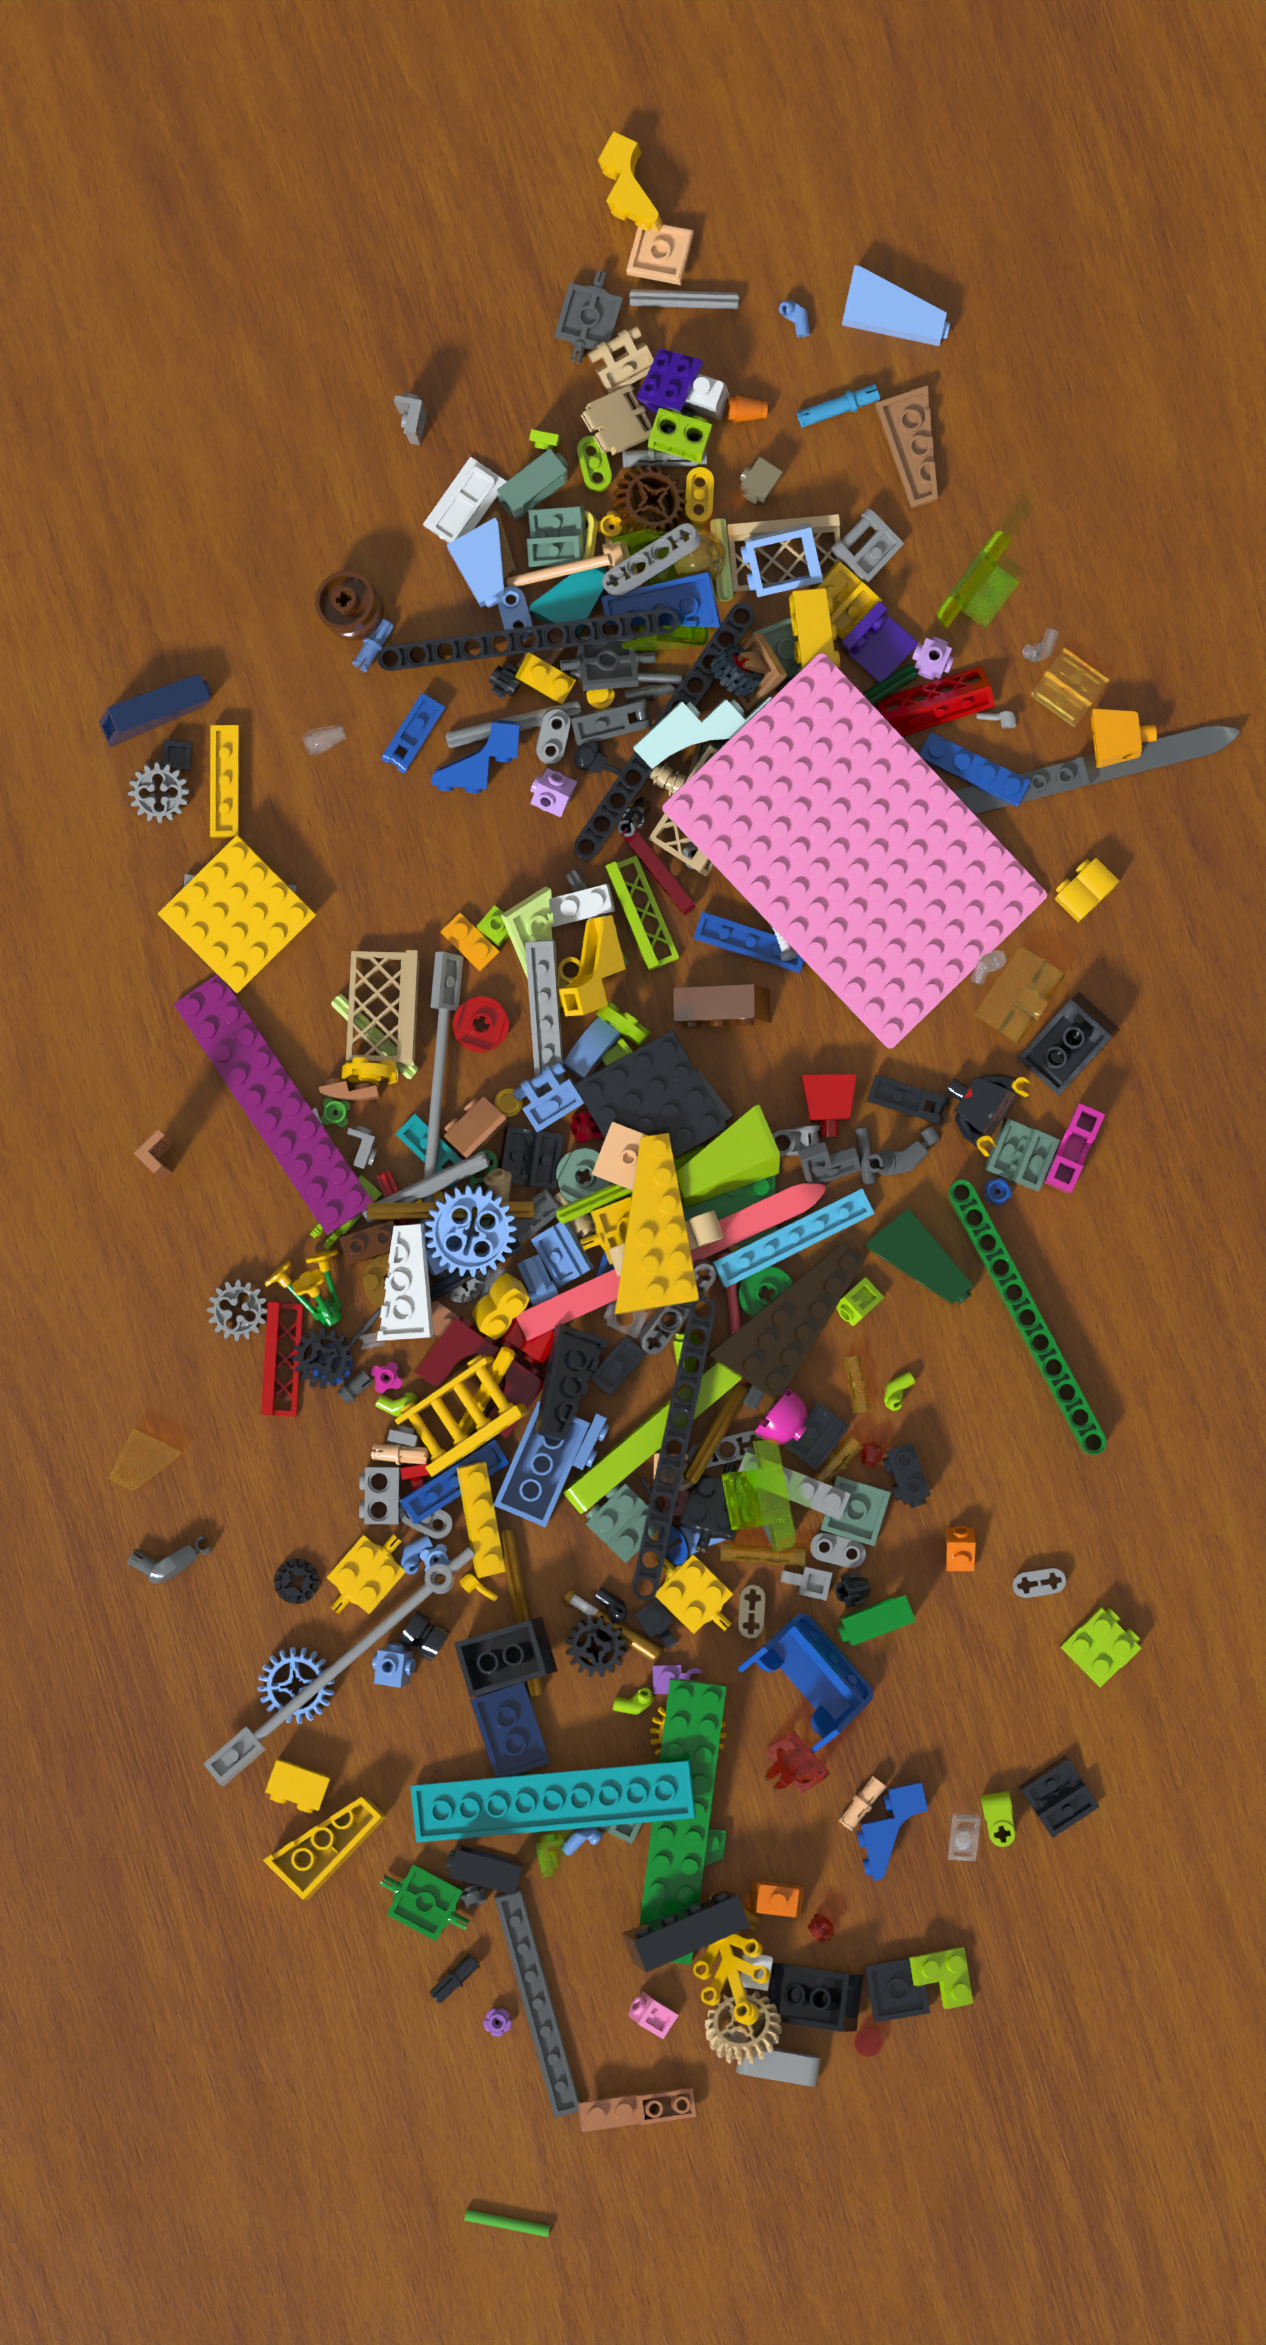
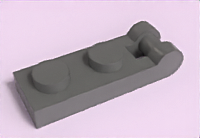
M640 698L628 703L570 717L577 746L652 727L651 717H648L646 708H648L647 699ZM635 712L637 720L629 722L627 714Z

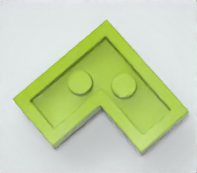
M964 1947L909 1957L914 1986L939 1982L944 2009L973 2004Z

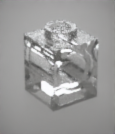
M610 1303L603 1317L608 1320L606 1326L637 1339L648 1313L643 1310L631 1312L633 1315L632 1323L628 1326H621L616 1320L617 1314L614 1315L616 1304Z

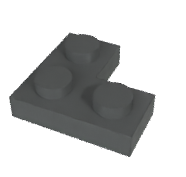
M825 1142L812 1144L798 1151L806 1183L823 1184L861 1170L855 1147L839 1150L830 1156Z

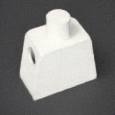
M698 374L684 403V407L694 409L697 413L721 421L730 393L725 383Z

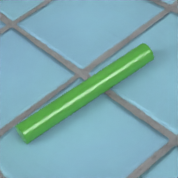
M466 2209L464 2221L548 2237L550 2229L549 2225Z

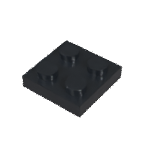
M909 1958L864 1965L874 2023L930 2013L926 1985L914 1986Z

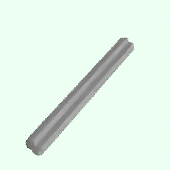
M572 701L563 705L560 704L499 720L521 721L520 731L540 726L543 714L550 708L558 707L565 710L569 718L582 714L580 703ZM554 719V720L552 721V723L558 722V721H561V720H560V719ZM492 721L447 732L445 737L448 747L453 748L489 739Z
M479 1152L376 1203L419 1201L489 1166V1159L484 1152ZM365 1210V1211L363 1212V1215H364V1217H365V1219L367 1220L368 1223H373V1222L379 1220V1219H368V1218H367V1210Z

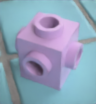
M932 637V640L926 638L923 645L918 643L912 659L917 661L915 669L919 671V675L933 680L934 677L940 679L943 671L949 672L954 657L949 656L952 648L947 646L948 642ZM929 653L939 655V659L931 660Z
M547 768L543 776H536L530 791L534 793L530 804L539 807L543 811L562 817L571 800L577 781Z

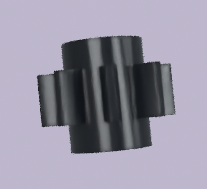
M510 663L507 664L506 668L498 665L488 682L493 685L492 693L501 699H504L506 694L514 697L522 685V681L515 678L519 669Z
M860 1572L841 1575L842 1581L838 1582L835 1588L837 1598L841 1602H845L847 1608L865 1605L864 1598L870 1595L871 1590L868 1580L861 1577Z

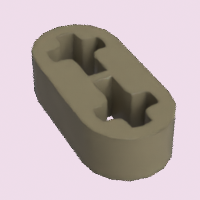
M757 1585L744 1587L739 1599V1631L743 1636L751 1639L758 1637L764 1628L765 1593ZM750 1589H755L756 1594L761 1596L760 1600L755 1601L754 1610H749V1600L744 1599L745 1594L750 1593ZM749 1613H754V1622L759 1623V1629H754L753 1634H749L748 1629L743 1628V1623L749 1620Z

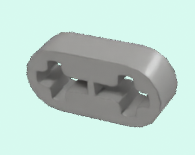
M1056 1568L1022 1572L1017 1574L1012 1581L1013 1591L1022 1598L1055 1594L1062 1591L1066 1585L1064 1573ZM1052 1572L1055 1577H1060L1061 1579L1060 1582L1056 1583L1055 1589H1052L1049 1584L1041 1585V1580L1050 1578L1049 1573ZM1023 1577H1026L1027 1581L1030 1582L1037 1581V1586L1029 1587L1028 1593H1024L1023 1589H1018L1017 1584L1022 1582Z

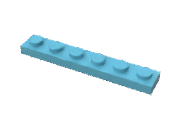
M859 1189L712 1262V1265L723 1287L726 1288L875 1213L863 1189Z

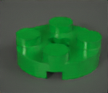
M772 1266L744 1278L741 1281L738 1292L741 1307L745 1313L753 1317L770 1303L765 1298H759L758 1294L762 1292L761 1287L767 1286L768 1289L774 1290L775 1294L771 1296L773 1300L792 1285L791 1278L779 1268Z

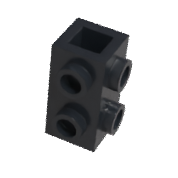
M913 1442L884 1451L886 1457L882 1458L886 1473H892L896 1483L891 1485L896 1501L901 1500L903 1505L910 1504L911 1508L927 1503L926 1497L931 1496Z

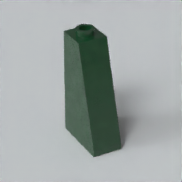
M909 1208L864 1245L868 1251L950 1305L955 1301L960 1305L972 1295L969 1289L973 1287V1284Z

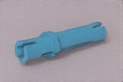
M875 383L854 392L848 390L843 396L801 411H796L801 428L848 411L854 413L858 411L857 408L880 401Z

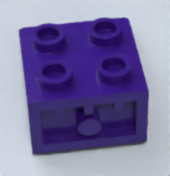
M659 348L636 398L655 413L658 412L659 408L681 411L700 372L703 361Z
M880 601L845 637L840 645V648L878 683L889 677L918 645L915 639L886 614L888 608Z

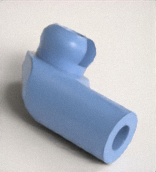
M598 1827L582 1828L575 1831L561 1845V1849L566 1855L571 1856L587 1839L592 1845H596L603 1837V1833L597 1829Z

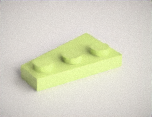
M546 886L501 914L527 979L525 942L552 940L551 924L554 923L549 904V899H552L551 889Z

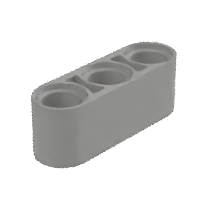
M773 2048L772 2053L764 2051L765 2058L763 2060L759 2059L758 2056L754 2057L753 2065L749 2063L748 2059H744L741 2066L738 2063L736 2066V2072L743 2075L805 2086H817L821 2057Z

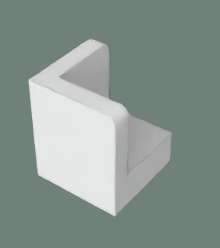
M745 1953L743 1954L744 1961L755 1966L762 1965L768 1968L771 1973L773 1961L771 1956L760 1954V1956L752 1958ZM763 1970L758 1972V1979H761L763 1977ZM743 1972L740 1973L743 1987L768 1991L769 1981L765 1984H759L751 1976Z

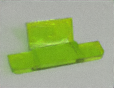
M998 530L992 535L939 607L937 618L944 627L948 628L961 610L981 626L987 628L1018 586L1019 582L999 568L996 563L1012 541L1006 533Z
M772 1439L753 1441L758 1469L721 1474L731 1529H752L769 1525L773 1551L791 1548L796 1543V1534L779 1445Z

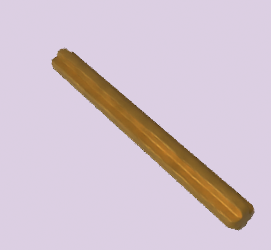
M436 1202L368 1203L367 1218L434 1219L429 1213V1209L438 1210ZM501 1202L499 1206L508 1204L510 1208L504 1214H513L514 1218H533L535 1215V1205L533 1202ZM477 1207L472 1208L471 1219H475ZM457 1208L453 1211L452 1218L464 1219L467 1211L463 1208ZM486 1213L480 1219H495V1217L490 1213Z
M508 1529L500 1531L499 1537L515 1624L528 1621L530 1618L514 1531ZM540 1677L526 1681L529 1696H538L543 1693Z

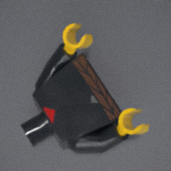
M983 1074L979 1078L975 1077L969 1087L955 1078L948 1087L946 1093L959 1100L953 1112L956 1114L955 1122L962 1137L975 1147H978L984 1156H989V1153L985 1150L987 1145L992 1144L994 1147H997L991 1136L1016 1098L1017 1093L1023 1097L1029 1096L1028 1093L1022 1091L1025 1084L1033 1085L1028 1079L1024 1077L1015 1078L1005 1074Z

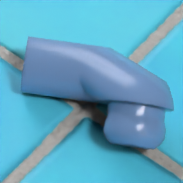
M792 300L781 302L779 312L785 318L795 323L796 337L810 336L807 310Z
M428 1535L405 1546L401 1567L407 1574H415L419 1570L421 1551L433 1548Z

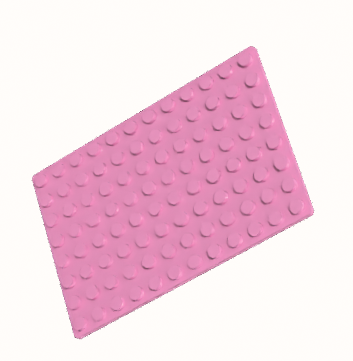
M823 653L817 654L662 805L663 812L882 1044L890 1049L894 1048L1047 898V892Z

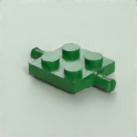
M416 1864L412 1865L408 1875L401 1882L385 1874L380 1883V1886L394 1892L393 1903L386 1915L434 1941H437L442 1930L449 1923L465 1931L470 1922L467 1918L455 1913L457 1902L463 1890Z

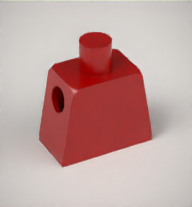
M856 1074L802 1075L801 1081L809 1122H821L822 1138L838 1137V1121L850 1120Z

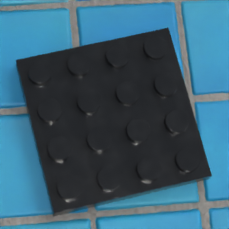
M673 1029L575 1083L577 1091L604 1138H606L612 1122L648 1136L669 1133L673 1158L728 1128L727 1123Z

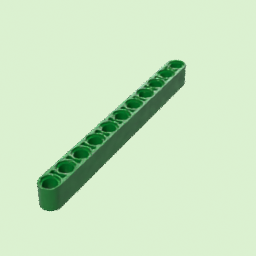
M966 1180L955 1181L948 1189V1199L1078 1446L1087 1455L1100 1454L1106 1447V1437L980 1198L970 1182ZM956 1186L966 1187L968 1190L966 1200L960 1201L954 1197L953 1191ZM975 1210L980 1213L981 1222L979 1225L973 1226L968 1223L967 1214L969 1211ZM989 1235L994 1239L995 1244L992 1250L982 1249L980 1246L982 1236ZM996 1260H1002L1007 1264L1008 1270L1005 1275H997L994 1272L993 1264ZM1009 1285L1019 1287L1021 1296L1018 1300H1010L1007 1297L1006 1289ZM1023 1310H1029L1034 1315V1321L1029 1326L1020 1322L1019 1315ZM1038 1334L1043 1335L1047 1340V1346L1042 1351L1035 1349L1032 1343L1033 1338ZM1051 1359L1058 1361L1060 1364V1371L1055 1376L1048 1374L1046 1371V1364ZM1064 1384L1071 1386L1073 1389V1396L1068 1401L1063 1400L1059 1395V1389ZM1077 1409L1083 1410L1087 1416L1086 1422L1081 1426L1076 1425L1072 1420V1414ZM1091 1434L1096 1435L1100 1441L1099 1447L1094 1451L1089 1450L1085 1444L1086 1438Z

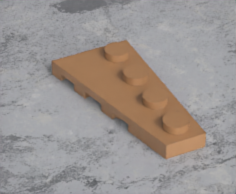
M928 385L875 403L876 411L911 509L938 500Z

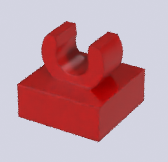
M429 1461L426 1464L412 1463L401 1465L402 1480L411 1478L413 1491L424 1484L423 1476L430 1475L425 1468L429 1465Z

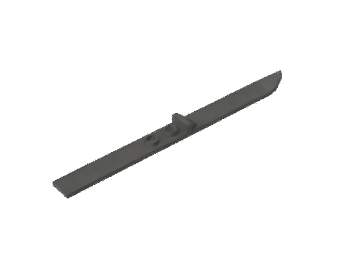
M1223 726L1202 727L1159 738L1157 741L1143 742L1140 757L1106 767L1096 768L1095 755L1021 773L1018 775L1031 781L1021 803L1211 755L1227 747L1238 738L1241 731L1236 728ZM974 786L953 791L974 815L1011 806V804Z

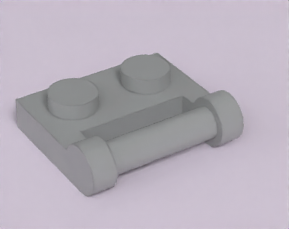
M866 509L861 515L862 519L840 542H836L830 548L832 553L841 559L864 584L868 583L904 544L871 509ZM869 526H872L876 530L875 533L853 555L848 549Z

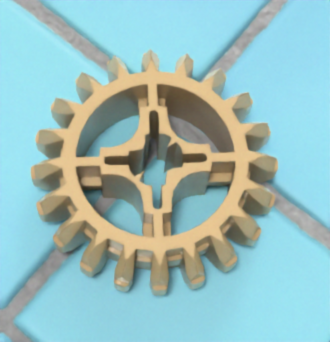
M746 1988L747 2000L755 2004L759 2010L758 2019L754 2024L744 2025L740 2023L741 2026H739L733 2014L736 2006L734 1996L728 1998L725 1994L722 1996L723 2003L718 2002V2004L714 2005L715 2010H708V2020H705V2028L707 2029L705 2035L706 2039L710 2041V2048L716 2050L719 2058L726 2056V2061L729 2064L737 2058V2063L740 2066L743 2064L744 2059H748L749 2063L753 2065L754 2057L758 2056L759 2059L763 2060L765 2058L764 2051L772 2053V2044H778V2034L782 2032L781 2025H779L781 2018L776 2013V2006L770 2004L767 1996L761 1998L760 1993L757 1991L750 1996ZM746 2007L742 2009L741 2016L746 2014V2012H743L747 2011ZM731 2016V2022L725 2026L726 2029L721 2031L724 2022ZM765 2023L764 2030L755 2038V2032L761 2028L760 2025Z

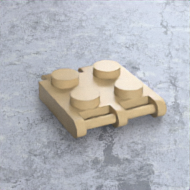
M632 384L588 403L585 407L586 411L581 414L590 432L598 429L599 432L593 438L602 453L610 451L612 455H615L649 439L653 426L646 415L647 410L645 406L641 407L633 391L635 389ZM626 395H629V397H630V399L632 400L634 406L636 407L635 410H634L633 406L631 405V403H630V401H629V399L627 398ZM639 416H641V418L643 419L645 425H646L647 428H648V431L645 429V427H644V425L642 424V422H641Z

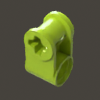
M1009 1791L981 1795L982 1808L990 1840L999 1847L1009 1846L1015 1838L1012 1818L1013 1810ZM999 1826H1003L1004 1830L1010 1831V1835L1005 1836L1004 1842H1001L1000 1838L994 1837V1833L998 1832Z

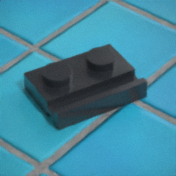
M819 1402L815 1404L807 1415L803 1424L807 1429L798 1441L792 1438L784 1445L787 1450L815 1471L818 1470L850 1428L847 1423Z

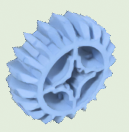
M291 1647L289 1657H287L283 1649L280 1650L279 1655L282 1659L280 1661L272 1655L270 1661L274 1664L273 1668L267 1664H264L262 1667L265 1671L269 1672V1675H259V1680L267 1681V1685L259 1686L258 1691H267L268 1693L267 1696L261 1698V1702H266L269 1699L272 1702L266 1710L271 1712L275 1707L280 1710L285 1706L276 1697L275 1692L277 1691L289 1693L292 1699L297 1696V1693L293 1692L294 1689L282 1687L294 1681L295 1672L296 1677L300 1678L299 1681L302 1680L303 1683H312L315 1680L302 1676L299 1662L309 1665L319 1677L324 1672L320 1666L324 1665L326 1660L323 1658L316 1663L314 1659L317 1657V1652L315 1651L311 1653L309 1658L305 1657L307 1653V1648L305 1647L301 1649L300 1655H296V1648ZM290 1662V1676L288 1680L273 1683L280 1667ZM332 1679L327 1685L334 1684L335 1680ZM305 1685L304 1687L300 1688L299 1693L302 1690H304L308 1685ZM325 1685L311 1705L304 1708L302 1705L286 1719V1723L292 1721L293 1715H296L298 1724L303 1722L302 1714H306L309 1721L313 1720L311 1712L313 1709L317 1714L321 1715L323 1710L318 1705L322 1703L325 1706H329L330 1701L323 1697L325 1694L333 1695L334 1691L326 1689Z

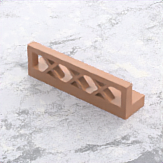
M158 1129L134 1154L155 1175L164 1181L172 1174L159 1158L174 1142Z

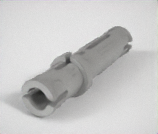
M649 447L648 450H624L623 468L646 467L647 465H650L652 470H654V467H706L707 450H705L701 464Z

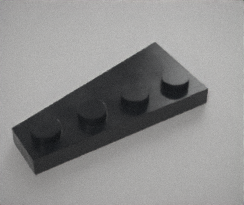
M563 1324L555 1326L535 1434L557 1441L565 1439L577 1413V1405L581 1396L586 1393L590 1376L596 1370L600 1362L598 1360L602 1350L606 1348L609 1340Z

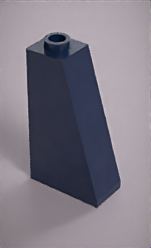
M199 673L107 707L99 724L109 747H112L205 707L210 701L211 690L207 681H203Z

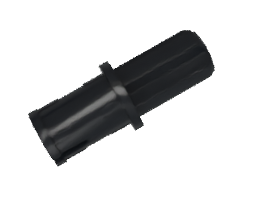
M468 1953L452 1970H447L448 1974L430 1990V1995L435 2001L442 2003L459 1986L463 1987V1982L481 1965Z

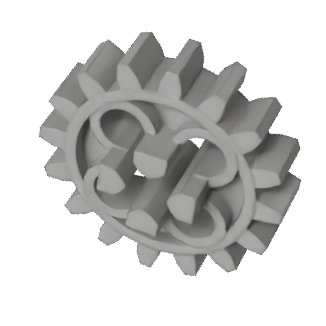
M156 761L154 768H151L146 763L144 765L145 772L139 769L135 772L138 780H130L129 784L135 787V789L128 791L129 796H135L131 806L138 805L140 807L138 815L146 812L148 814L147 821H150L153 816H157L158 823L162 822L163 816H167L171 821L174 818L173 811L181 814L183 811L179 804L187 805L188 799L183 797V795L190 792V788L183 787L187 782V778L178 777L180 773L179 768L171 771V763L169 762L165 768L161 767L160 761ZM154 774H161L163 777L160 785L161 791H167L170 787H175L178 791V794L172 796L169 792L163 793L161 803L165 808L162 810H158L155 807L158 795L152 792L157 785V781L153 778ZM146 788L152 793L149 796H143L140 793V789Z
M240 1280L236 1281L235 1287H232L229 1282H225L226 1290L223 1291L216 1288L215 1290L219 1296L217 1298H209L214 1303V1307L207 1308V1312L214 1313V1317L208 1321L209 1323L217 1322L218 1326L214 1331L218 1333L224 1330L225 1339L234 1334L235 1341H239L240 1336L244 1334L245 1338L249 1340L251 1339L250 1332L252 1330L257 1334L260 1333L257 1327L259 1323L265 1325L267 1323L261 1318L262 1314H267V1309L262 1308L267 1299H259L258 1296L261 1290L258 1288L252 1292V1283L250 1282L246 1284L245 1288L242 1287ZM247 1293L249 1299L246 1303L242 1304V1309L247 1312L253 1311L256 1314L255 1320L249 1322L246 1317L238 1315L236 1318V1328H228L227 1322L234 1317V1312L222 1310L220 1303L223 1300H228L231 1305L238 1306L240 1303L239 1295Z

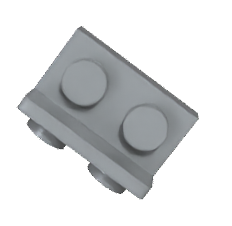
M403 393L402 396L395 395L394 403L398 412L403 414L401 428H404V434H406L409 443L421 445L427 416L423 401L419 400V396L410 393Z

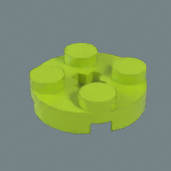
M607 1000L608 1006L601 1008L597 1016L617 1029L621 1035L633 1043L642 1046L651 1032L640 1025L639 1021L627 1012L623 1014L619 1011L618 1007Z

